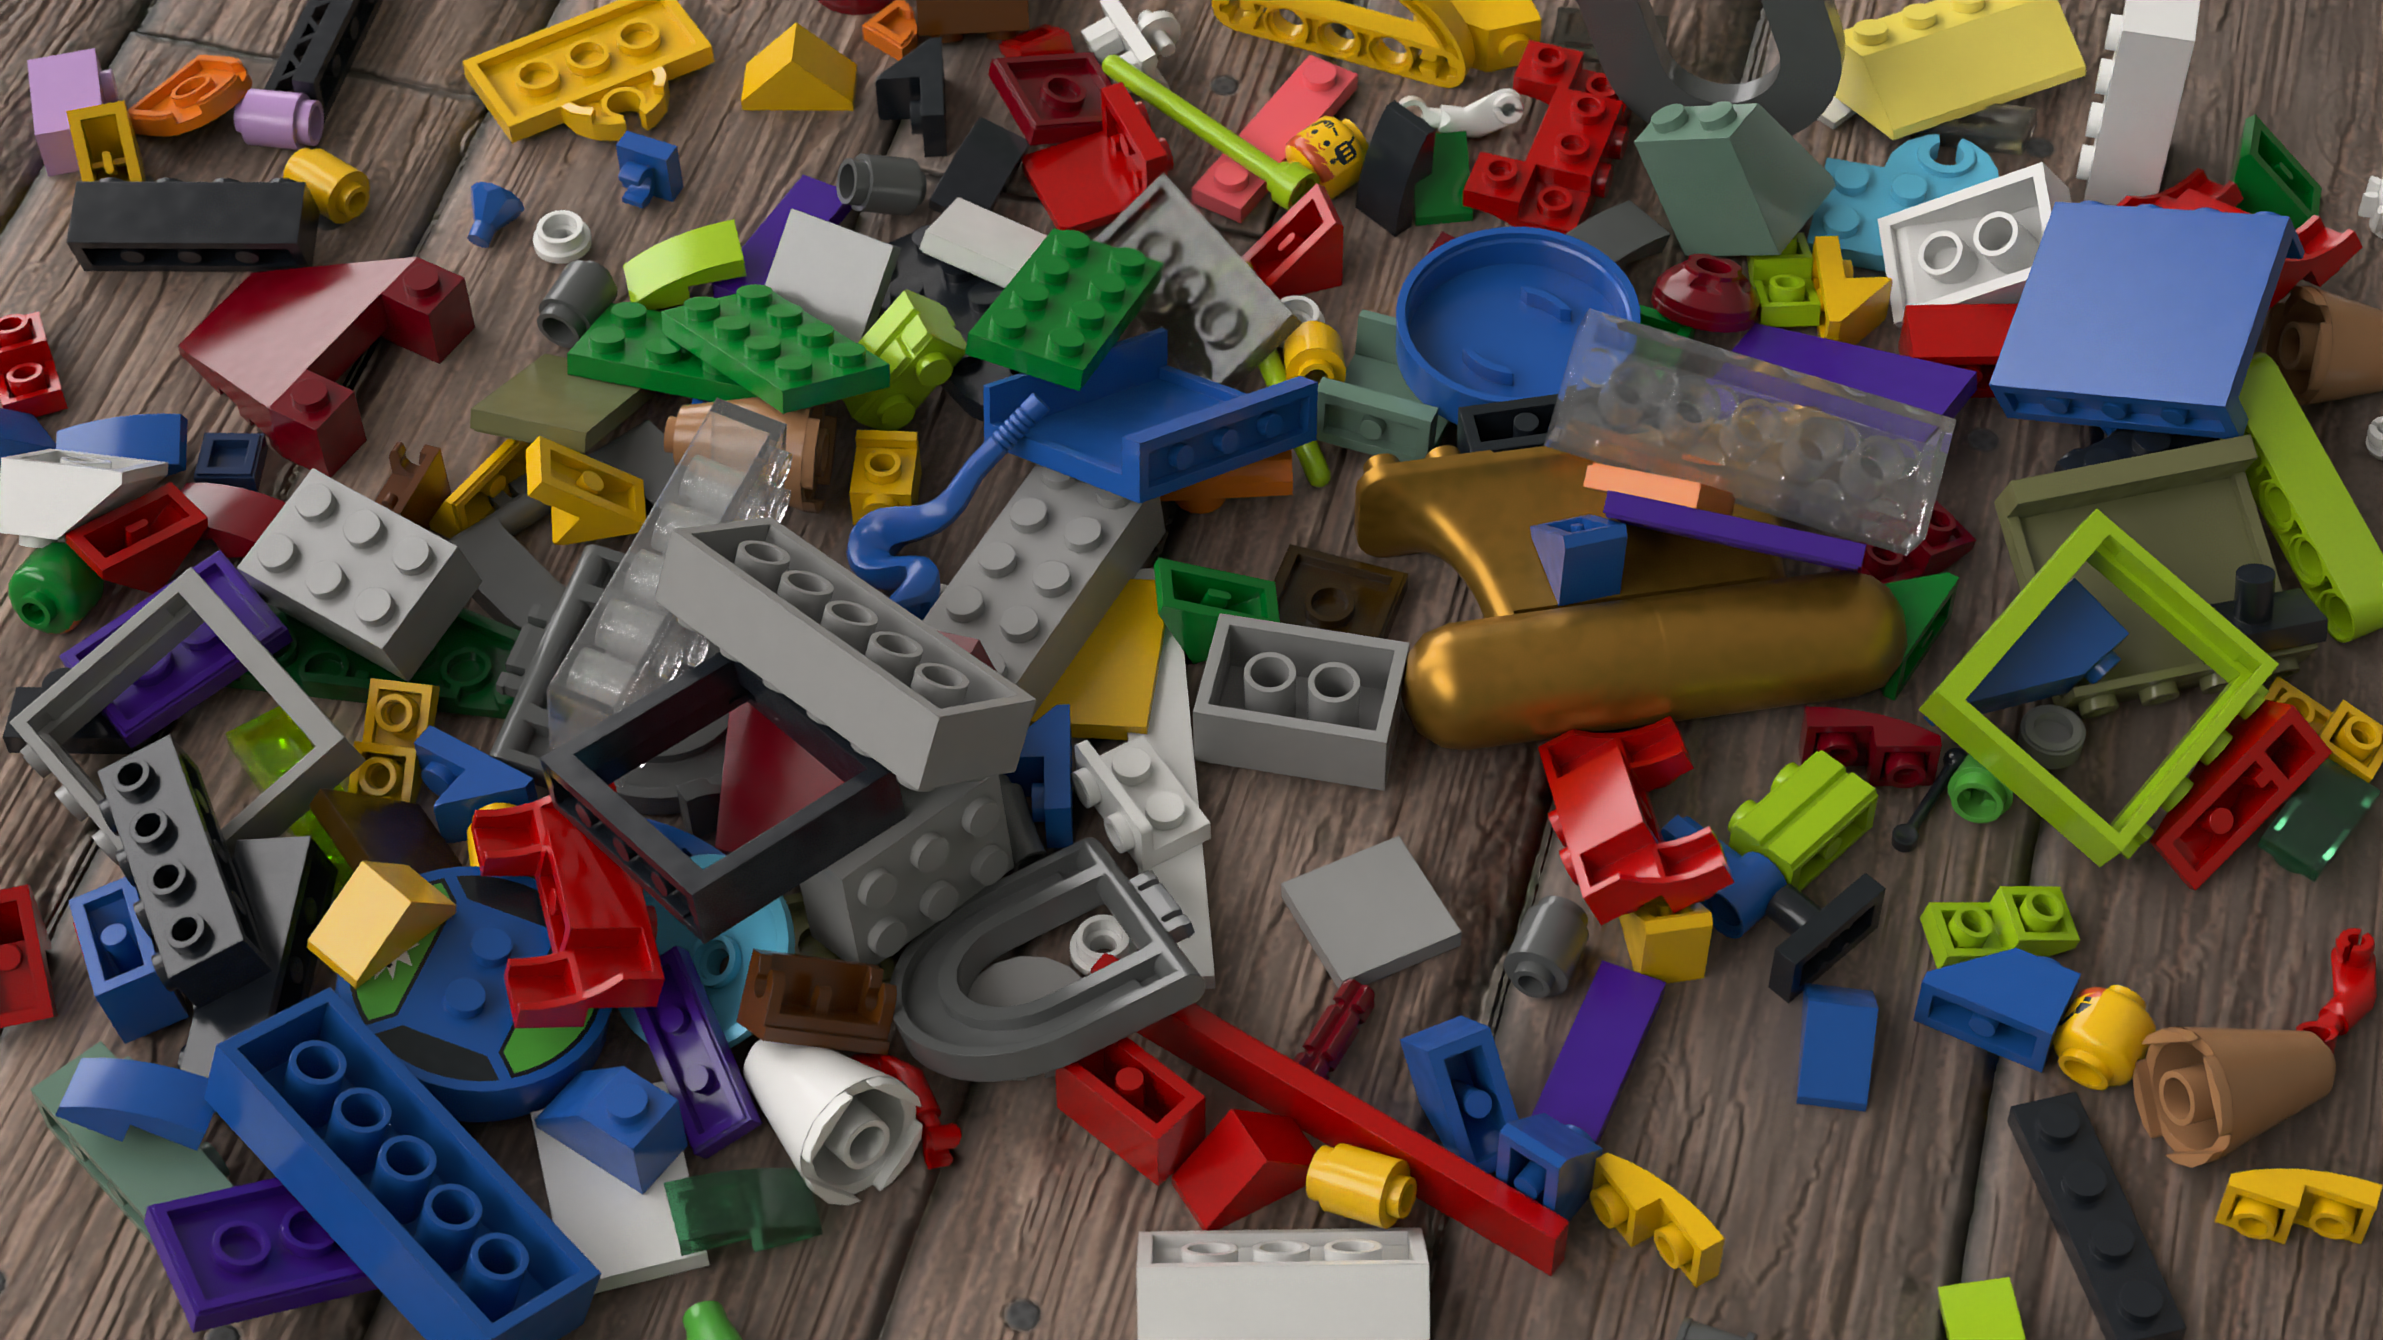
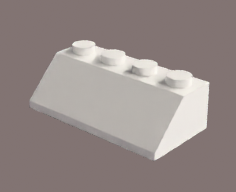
M2126 0L2123 15L2111 14L2104 49L2114 51L2113 60L2101 58L2095 93L2105 95L2103 103H2091L2085 136L2095 138L2094 146L2082 145L2076 179L2087 180L2084 201L2092 200L2105 205H2117L2126 196H2147L2159 192L2195 44L2200 0Z
M1421 1227L1139 1232L1136 1267L1138 1340H1430L1429 1260Z

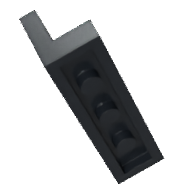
M308 0L264 90L288 92L294 89L295 93L307 94L310 100L320 101L325 122L383 0ZM322 19L321 22H320V24H319V26H318V25H317L318 20Z

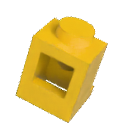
M857 430L855 437L856 452L849 491L853 525H856L867 513L879 508L917 505L922 474L918 432Z

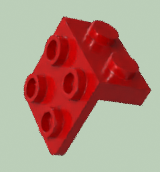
M1122 82L1101 88L1102 131L1028 153L1022 158V169L1054 225L1059 230L1084 232L1169 205L1168 172L1174 169L1171 149L1164 137L1157 139L1151 129L1149 115L1144 104L1141 101L1134 102Z

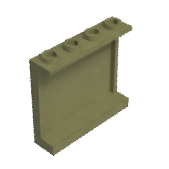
M2251 434L2010 481L1994 501V505L2020 592L2072 532L2096 508L2209 605L2234 600L2236 570L2245 564L2257 563L2273 568L2276 572L2275 592L2283 591L2245 473L2249 466L2258 458ZM2087 561L2067 582L2069 583L2075 577L2130 634L2114 650L2122 660L2106 676L2094 684H2091L2086 678L2082 679L2068 693L2053 696L2054 705L2062 706L2072 712L2079 711L2081 718L2089 719L2116 711L2119 708L2118 703L2140 699L2142 706H2154L2179 697L2180 690L2200 687L2202 694H2213L2222 692L2229 684ZM2317 643L2267 652L2279 665L2265 682H2272L2277 676L2285 679L2300 672L2299 664L2318 649Z

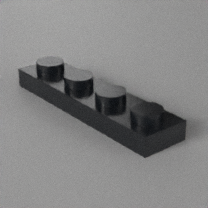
M2077 1092L2011 1106L2007 1123L2105 1339L2183 1340L2187 1327Z

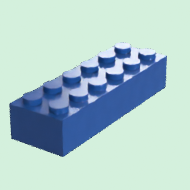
M331 987L216 1045L204 1099L425 1340H558L584 1324L601 1272Z

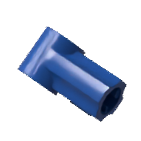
M1677 815L1662 828L1661 834L1664 842L1691 835L1704 829V827L1688 815L1683 818ZM1718 839L1722 845L1735 883L1719 890L1711 898L1699 903L1712 912L1713 927L1718 932L1727 937L1737 939L1742 937L1766 916L1765 911L1768 903L1777 891L1787 885L1781 871L1769 858L1752 851L1741 856Z

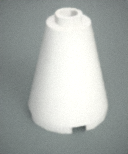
M760 1039L750 1049L743 1068V1076L747 1086L806 1186L828 1204L851 1205L860 1202L854 1194L865 1190L871 1185L881 1191L891 1184L910 1162L922 1136L923 1125L916 1119V1105L922 1106L919 1097L905 1083L828 1048L769 1042Z

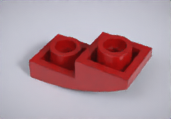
M39 311L27 315L10 314L0 318V400L3 409L33 414L35 418L68 409Z

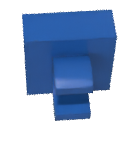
M630 131L624 133L616 144L620 168L618 178L622 182L623 187L628 188L622 196L623 203L645 208L653 196L673 202L684 188L677 146Z

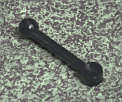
M1951 748L1945 752L1943 757L1945 766L1907 824L1897 825L1893 829L1891 842L1896 850L1910 852L1917 847L1918 829L1947 787L1950 778L1967 757V753L1963 749Z

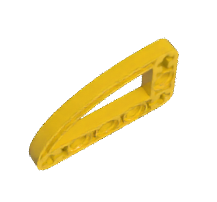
M1212 0L1213 13L1223 25L1235 31L1439 87L1452 88L1459 86L1467 76L1475 59V47L1470 30L1450 0H1398L1422 23L1337 0ZM1287 9L1294 12L1300 17L1303 24L1296 25L1288 22L1282 17L1279 10ZM1338 23L1346 26L1351 30L1354 38L1347 39L1339 36L1334 32L1331 24ZM1388 37L1398 40L1403 44L1406 52L1397 53L1385 45L1382 38Z

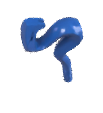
M1033 392L1015 410V413L1009 416L1010 419L1007 418L1004 424L998 427L999 430L996 429L993 435L968 458L948 487L935 499L920 505L879 508L863 516L850 532L846 549L847 560L853 573L876 589L896 590L889 598L920 620H923L940 597L941 583L938 568L928 557L897 556V554L906 545L941 533L954 523L967 508L985 476L1008 453V450H1011L1019 442V439H1022L1030 431V428L1036 425L1035 422L1038 423L1051 410L1049 406Z

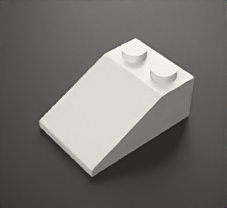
M2041 162L1877 219L1886 276L1892 278L1893 281L1890 301L1894 324L1898 328L1902 327L1905 305L2018 304L2055 202L2072 203L2069 188Z

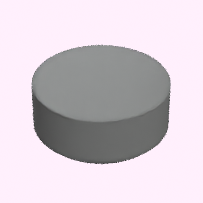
M2040 705L2032 708L2023 716L2017 744L2042 767L2046 769H2061L2072 765L2080 757L2086 730L2082 720L2071 710L2058 705Z

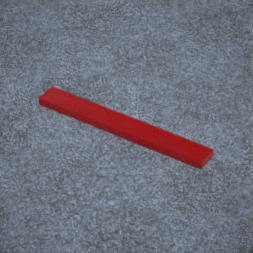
M1104 953L1092 966L1091 974L1120 959L1111 954ZM1196 1003L1136 1032L1276 1115L1291 1116L1301 1130L1330 1147L1335 1148L1338 1144L1345 1143L1405 1160L1409 1165L1410 1177L1416 1180V1197L1547 1275L1552 1277L1564 1261L1569 1226L1566 1218Z

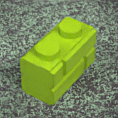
M906 289L858 342L866 350L890 364V387L842 399L852 418L859 423L883 431H897L899 428L907 425L913 419L915 410L938 385L949 379L953 368L964 357L966 342L961 333L954 328L956 325L947 309L939 302Z
M1822 750L1816 751L1801 766L1795 762L1787 764L1774 779L1770 793L1759 803L1749 799L1735 811L1728 824V831L1731 833L1729 847L1741 856L1752 851L1769 858L1781 871L1786 883L1792 884L1799 891H1802L1872 828L1879 795L1876 792V788L1855 773L1851 772L1848 774L1845 766Z

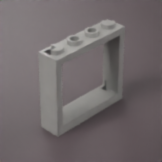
M192 567L188 568L9 722L27 742V745L20 750L24 755L23 758L41 777L45 778L51 772L62 783V786L54 792L56 797L80 822L87 816L91 817L100 828L91 836L92 839L118 866L116 851L122 849L123 845L120 836L117 837L108 827L98 805V802L106 798V796L62 744L204 622L316 746L221 829L232 859L237 840L278 838L311 809L309 804L320 788L333 790L366 761Z

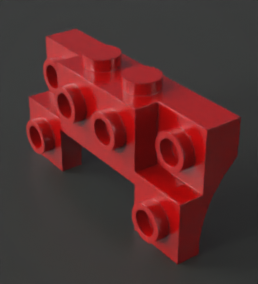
M1529 40L1513 76V90L1521 95L1548 104L1549 107L1525 161L1480 151L1463 189V206L1491 214L1513 227L1541 228L1567 234L1588 220L1597 197H1607L1614 172V165L1611 162L1613 159L1622 160L1629 138L1627 123L1632 110L1617 96L1609 84L1605 73L1583 69L1584 52Z
M2197 168L2187 178L2165 191L2147 196H2126L2117 204V206L2133 207L2141 204H2152L2165 209L2196 210L2205 207L2221 212L2251 214L2236 208L2244 198L2235 182L2229 181L2223 186L2209 180L2204 170ZM2313 215L2302 226L2297 228V235L2305 251L2303 259H2285L2268 311L2279 300L2283 299L2301 280L2321 287L2338 273L2342 266L2363 248L2356 232L2348 228L2342 234L2324 226L2321 218L2317 215Z
M1671 715L1639 729L1618 733H1592L1572 729L1538 746L1556 806L1555 810L1548 813V817L1556 835L1565 847L1559 850L1561 860L1576 886L1580 887L1583 899L1601 926L1621 915L1631 914L1639 910L1645 903L1661 895L1673 913H1676L1694 903L1711 898L1719 890L1735 883L1722 845L1710 826L1676 840L1666 842L1663 840L1648 792L1666 787L1679 776L1694 769L1682 733Z
M615 782L609 784L608 786L617 793ZM550 795L537 801L514 807L475 810L471 831L481 876H535L553 954L508 959L504 981L515 1028L584 1027L589 1008L657 1007L665 977L656 946L657 914L653 905H646L643 888L553 807Z

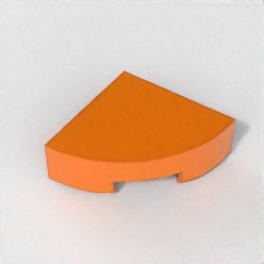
M895 0L862 25L863 40L898 61L917 47V22L914 17L913 8L905 0Z

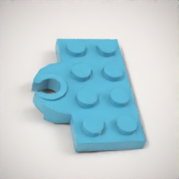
M1939 134L1925 135L1906 141L1891 153L1885 167L1827 157L1825 169L1832 175L1836 186L1813 214L1807 239L1811 254L1815 236H1838L1842 260H1851L1854 267L1886 272L1877 219L1999 177L1998 169L1989 154L1974 143L1963 138L1957 147L1955 165H1942L1935 162L1934 160L1937 159L1940 145Z

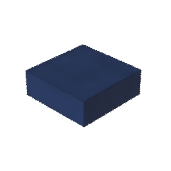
M204 433L193 477L194 482L223 484L258 492L268 452L265 434Z

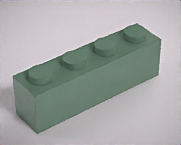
M100 1041L30 1090L46 1126L154 1246L144 1223L147 1206L234 1186L226 1178L230 1175L226 1163L216 1149L207 1141L200 1144L196 1151L130 1125L123 1142L55 1116L81 1058H116ZM127 1056V1057L124 1058V1059H128V1060H133V1059H132L131 1057H129V1056Z

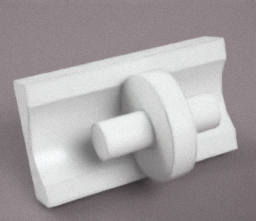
M1100 0L1106 17L1081 31L1089 51L1093 52L1098 62L1101 63L1107 56L1116 55L1124 50L1125 53L1120 55L1121 58L1170 90L1168 83L1156 66L1158 55L1161 54L1163 57H1169L1176 50L1175 44L1179 40L1181 27L1174 15L1165 10L1155 12L1145 10L1139 14V22L1136 25L1119 0ZM1108 76L1112 84L1118 83Z

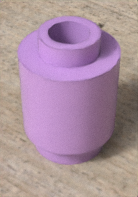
M251 88L246 93L244 99L235 106L234 126L238 133H242L243 140L247 145L300 150L305 148L306 145L316 146L322 136L324 124L322 105L320 101L310 100L307 94Z

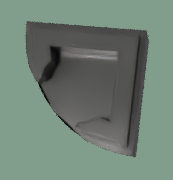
M695 779L677 785L683 825L688 833L701 838L716 831L721 785L710 784L707 779Z

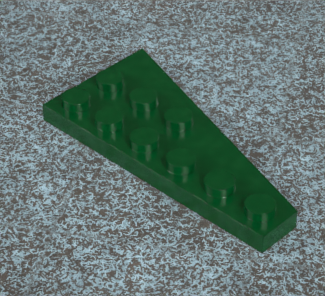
M266 603L286 626L293 640L272 656L309 697L367 703L370 678L407 682ZM463 608L410 679L409 683L440 687L437 712L506 719L515 698L498 693L496 691V683L501 672H507L505 664L520 631ZM572 652L546 709L583 720L611 684L608 667ZM249 671L225 686L227 688L267 692Z

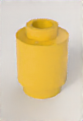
M303 148L295 152L285 166L283 178L292 179L297 182H306L320 210V214L337 224L349 222L362 214L366 209L370 198L368 177L363 172L323 149L312 150L310 148Z
M1306 321L1296 326L1288 334L1283 347L1286 380L1302 376L1317 381L1318 384L1322 377L1345 382L1346 367L1341 337L1335 329L1320 321Z
M1340 1143L1335 1148L1327 1145L1320 1147L1311 1161L1306 1179L1308 1198L1319 1202L1323 1211L1384 1229L1391 1228L1398 1218L1404 1219L1408 1216L1413 1207L1417 1191L1416 1180L1410 1177L1409 1165L1405 1160L1345 1143Z

